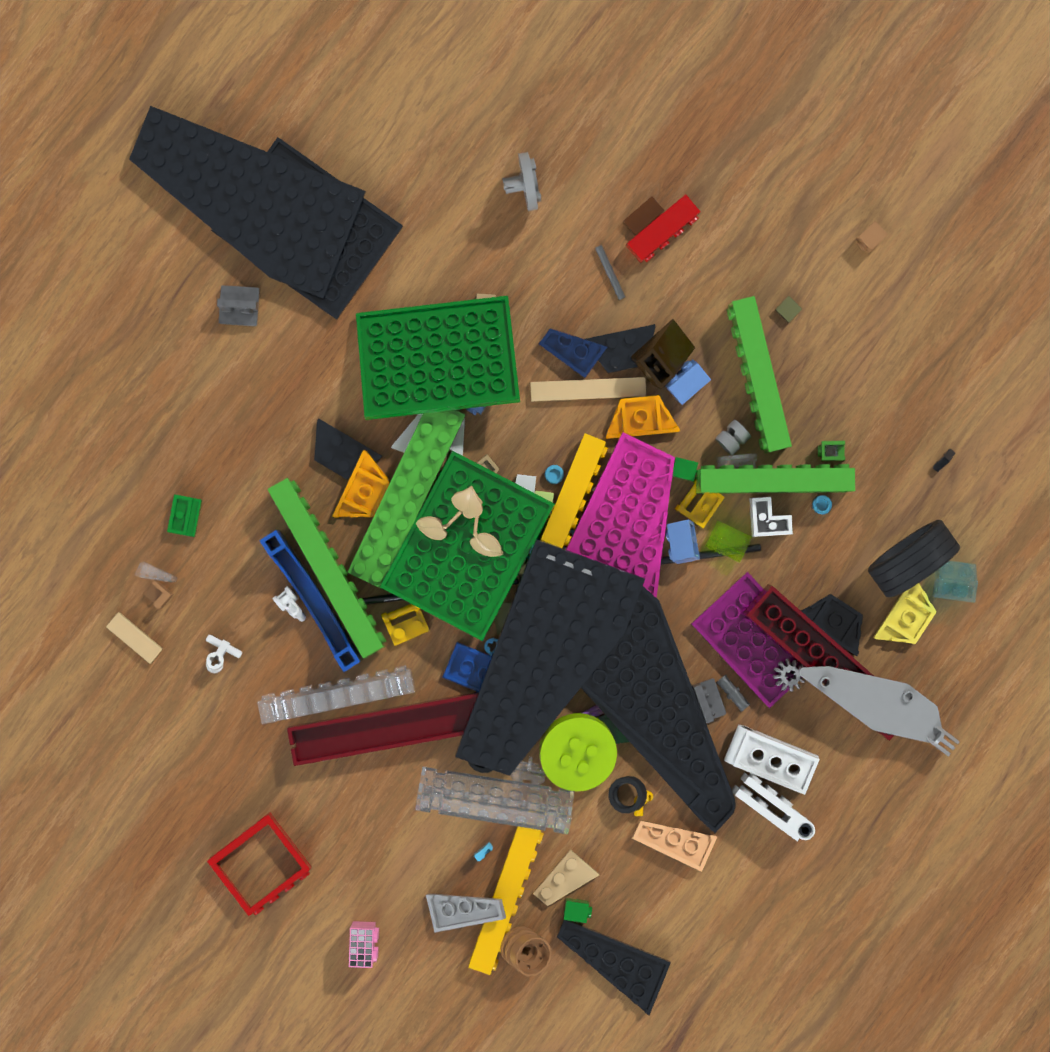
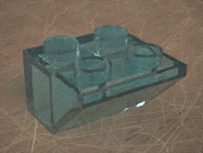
M948 561L936 571L932 597L975 603L978 585L976 564Z

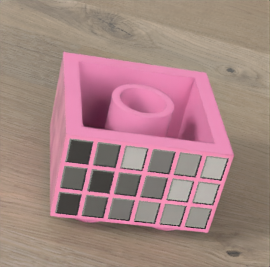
M352 922L350 927L349 967L372 968L373 963L377 962L378 947H375V943L379 939V928H376V922Z

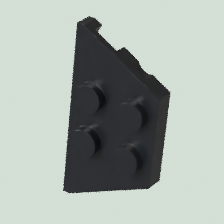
M653 324L586 338V340L608 347L598 361L607 373H613L638 367L631 359V356L654 336L656 326Z
M318 418L314 456L316 462L348 480L363 450H366L375 462L382 458V455Z
M832 594L801 610L842 648L858 656L863 614Z

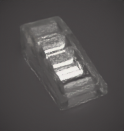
M140 562L134 574L136 577L165 582H176L178 579L176 576L146 562Z

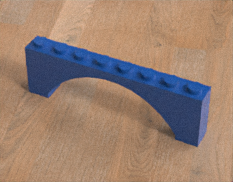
M275 530L259 540L307 607L343 672L363 660L362 656L281 530Z

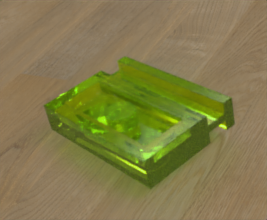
M717 521L705 547L740 563L752 536Z

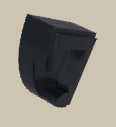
M948 449L943 454L944 456L934 464L933 469L939 472L951 461L955 455L952 449Z

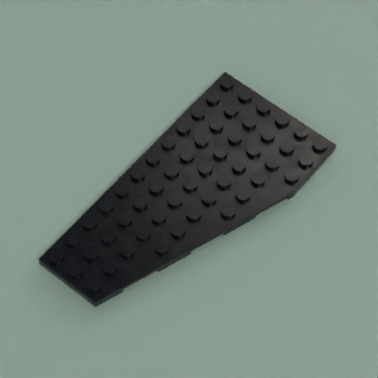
M150 106L129 160L269 278L324 299L366 191Z
M536 539L455 757L510 776L624 635L645 578ZM548 554L554 556L555 561L546 558ZM567 561L569 563H572L574 568H571L563 564H565ZM585 568L587 570H590L592 575L586 574L581 571Z

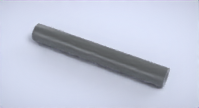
M603 246L596 247L595 250L618 300L625 298Z

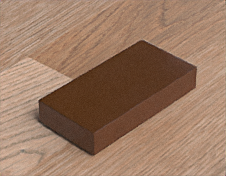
M651 196L629 215L623 223L636 236L662 214L664 209Z

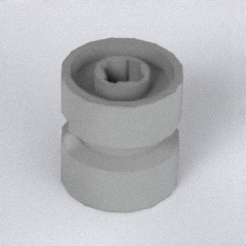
M734 419L727 426V431H722L715 439L732 456L740 449L739 445L745 444L751 438V435Z

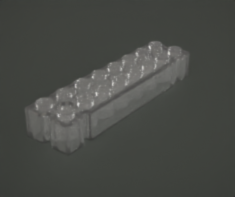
M403 665L395 667L393 672H388V669L376 671V675L369 676V673L357 675V679L350 680V677L341 678L335 684H332L331 681L322 682L316 688H313L312 685H307L299 688L300 691L294 692V689L284 690L278 696H275V693L265 694L261 696L262 699L257 701L261 723L267 724L415 693L416 688L412 669Z
M422 767L415 808L417 811L430 813L431 809L439 810L438 814L543 831L547 827L553 828V832L569 833L574 791L559 788V792L551 791L552 787L448 770H445L444 774L438 773V769Z

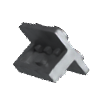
M222 285L220 299H217L219 323L257 326L260 289Z
M713 678L692 685L706 723L713 722L715 718L726 715L722 699Z

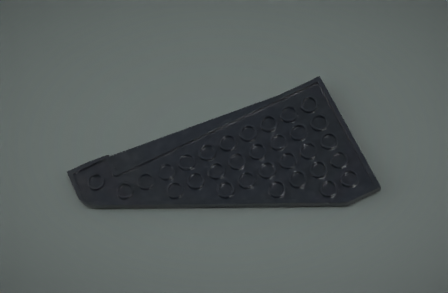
M642 586L624 635L581 688L686 803L692 812L710 830L716 833L733 815L736 807L735 798L660 601Z

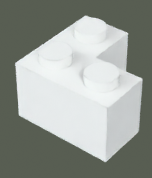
M771 497L749 498L752 537L793 534L792 515L772 516Z

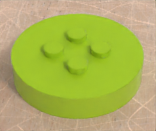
M573 713L558 718L545 731L539 744V758L546 776L555 785L569 791H586L600 785L609 777L616 763L617 747L612 733L601 720L588 714Z

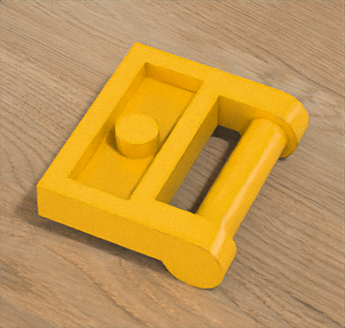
M695 479L693 481L694 485L681 504H677L675 510L703 529L725 497L720 493L705 492L692 511H687L686 508L696 495Z
M408 604L388 614L387 612L381 614L394 646L430 631L421 609L413 604ZM415 610L417 616L392 626L391 620Z

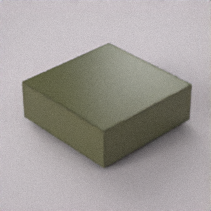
M790 296L775 309L787 323L802 310Z

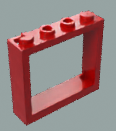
M271 812L207 860L208 864L248 916L253 913L256 916L264 909V904L268 901L270 904L276 901L281 891L287 892L295 886L293 882L299 878L301 881L310 874L309 870L312 867ZM269 824L300 865L301 869L254 905L250 906L219 866L218 862Z

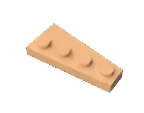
M639 821L632 839L702 872L717 836Z

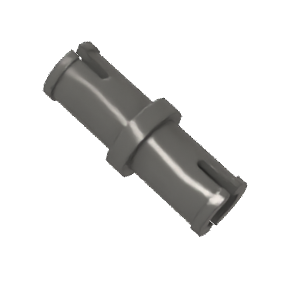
M726 675L716 682L727 694L726 697L731 699L741 712L750 705L739 692L740 689L736 688Z

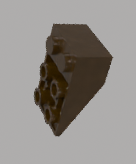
M672 319L631 356V359L653 386L662 389L676 376L695 349V346L675 320Z

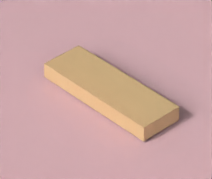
M120 612L106 626L150 664L163 650L160 645Z

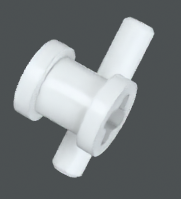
M288 586L284 588L285 591L279 596L272 598L282 611L287 610L293 618H297L301 622L305 621L306 616L295 602L298 600V597Z
M212 635L207 636L206 641L218 647L216 652L210 653L207 656L206 668L209 672L218 673L222 670L223 656L226 652L237 658L241 657L242 651L231 646L229 642L224 639L221 641ZM215 659L218 660V664H215V666L211 665Z

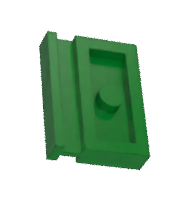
M174 494L167 532L196 537L202 499Z

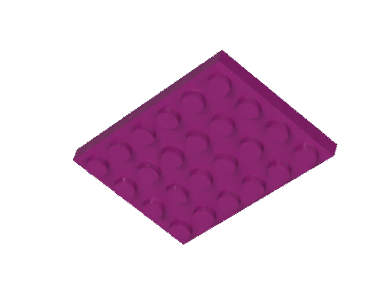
M746 572L691 624L764 704L770 708L789 691L788 686L784 691L781 689L783 684L780 686L775 684L779 679H774L773 675H778L779 672L774 671V668L781 669L778 664L780 661L786 665V659L790 660V664L795 659L743 614L746 608L763 590L758 582ZM792 670L785 673V676L788 677L786 680L793 678Z

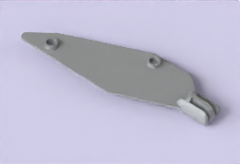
M830 666L802 667L799 670L801 677L874 731L931 743L947 756H950L951 753L938 743L942 742L951 750H954L956 747L943 738L944 735L956 744L960 742L942 728L938 706L907 683ZM827 679V683L823 685L822 681Z

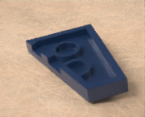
M552 328L548 330L539 345L584 378L587 377L608 348L607 346Z

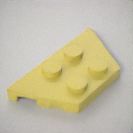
M919 583L901 593L873 636L874 639L917 643L936 614L934 606L930 603L927 594Z

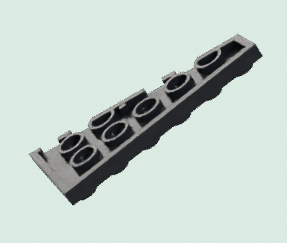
M563 920L557 938L650 1016L671 961L575 922Z

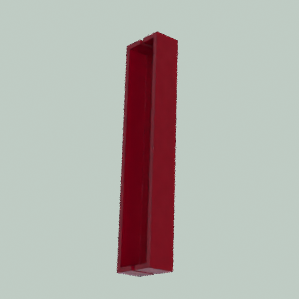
M478 692L289 726L287 728L290 745L296 743V746L291 748L293 765H304L462 736Z

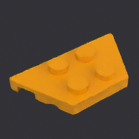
M659 395L621 398L607 431L606 439L620 438L622 432L630 436L680 432V429Z
M366 450L362 451L332 517H374L391 481Z

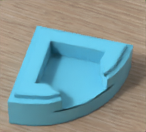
M488 842L474 853L477 861H481L488 852L492 851L493 846L491 843Z

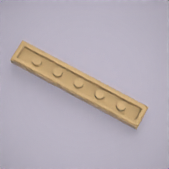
M645 377L530 382L531 402L646 396Z

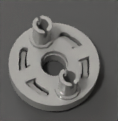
M528 152L518 153L520 173L518 176L502 178L506 194L523 191L528 211L538 210L537 202H541V193L538 190L534 158L530 159Z

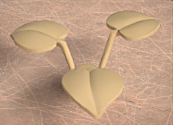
M472 486L453 495L452 503L459 512L447 524L442 525L440 519L431 516L420 518L416 522L417 527L427 537L433 540H443L447 536L445 529L463 513L466 518H475L474 537L470 539V544L475 551L489 557L500 556L504 553L500 543L494 536L488 533H477L478 518L483 511V502Z

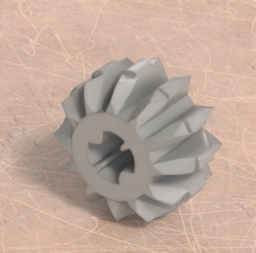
M789 659L785 660L786 665L781 661L778 662L781 669L774 668V671L779 672L778 675H773L774 679H779L775 684L777 686L783 684L781 689L784 691L788 686L789 691L792 692L794 689L793 685L799 689L798 681L805 682L799 675V670L803 665L800 664L796 667L797 660H793L790 664ZM792 670L793 678L786 680L788 677L785 676V673Z

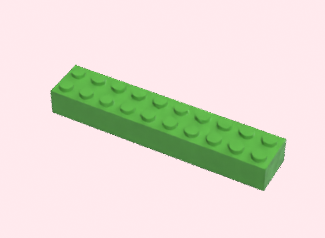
M457 410L424 413L347 573L381 588L380 586L428 496L466 414Z
M286 478L268 488L267 490L362 658H367L385 648L384 643L387 642L382 632L376 631L374 627L377 625L372 615H367L365 611L367 606L362 598L358 599L355 594L358 592L353 581L349 582L346 578L349 574L344 565L338 564L337 559L339 556L334 548H329L327 543L330 540L323 530H319L318 526L320 523L317 517L308 511L311 508L306 498L300 497L299 492H301V489L297 482Z

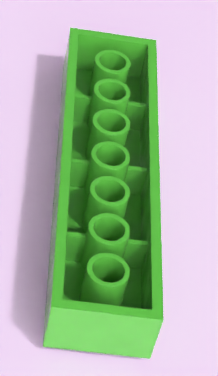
M755 296L732 301L728 305L726 313L728 320H732L733 323L731 333L733 339H737L738 345L735 346L737 356L741 357L742 360L740 369L742 376H746L745 390L747 395L750 394L752 401L749 402L751 413H755L756 416L754 426L756 432H760L761 439H758L760 449L764 450V453L792 447Z
M810 464L797 465L796 468H792V465H780L777 468H773V465L758 466V469H753V465L739 466V469H734V465H722L720 469H715V465H703L701 469L696 471V494H704L705 492L827 493L855 491V468H849V464L834 465V468H830V464L815 465V468H811Z

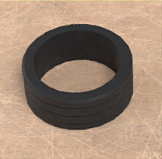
M935 520L916 530L887 550L869 566L868 572L883 594L891 598L912 588L940 569L958 553L960 545L943 521Z

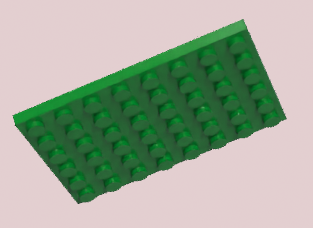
M508 296L356 313L365 420L520 402Z
M452 451L380 587L483 641L555 504ZM472 486L483 502V511L478 518L477 533H488L494 536L500 543L504 553L500 556L489 557L475 551L470 544V539L474 537L475 518H466L463 513L445 529L447 536L443 540H433L427 537L417 527L416 522L420 518L431 516L440 519L442 525L447 524L459 512L452 503L453 495Z

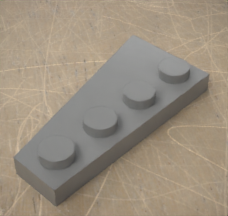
M443 894L426 895L434 933L506 918L502 899Z

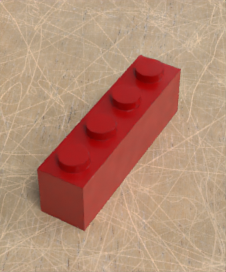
M685 194L626 244V247L640 263L644 260L647 263L655 256L653 252L658 248L663 250L670 244L668 240L671 237L677 238L685 231L683 227L687 224L690 226L699 219L698 215L701 211Z

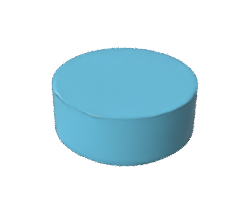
M551 465L545 471V478L551 484H558L564 478V471L558 465Z
M820 495L814 498L812 508L818 514H826L831 510L832 502L829 497Z

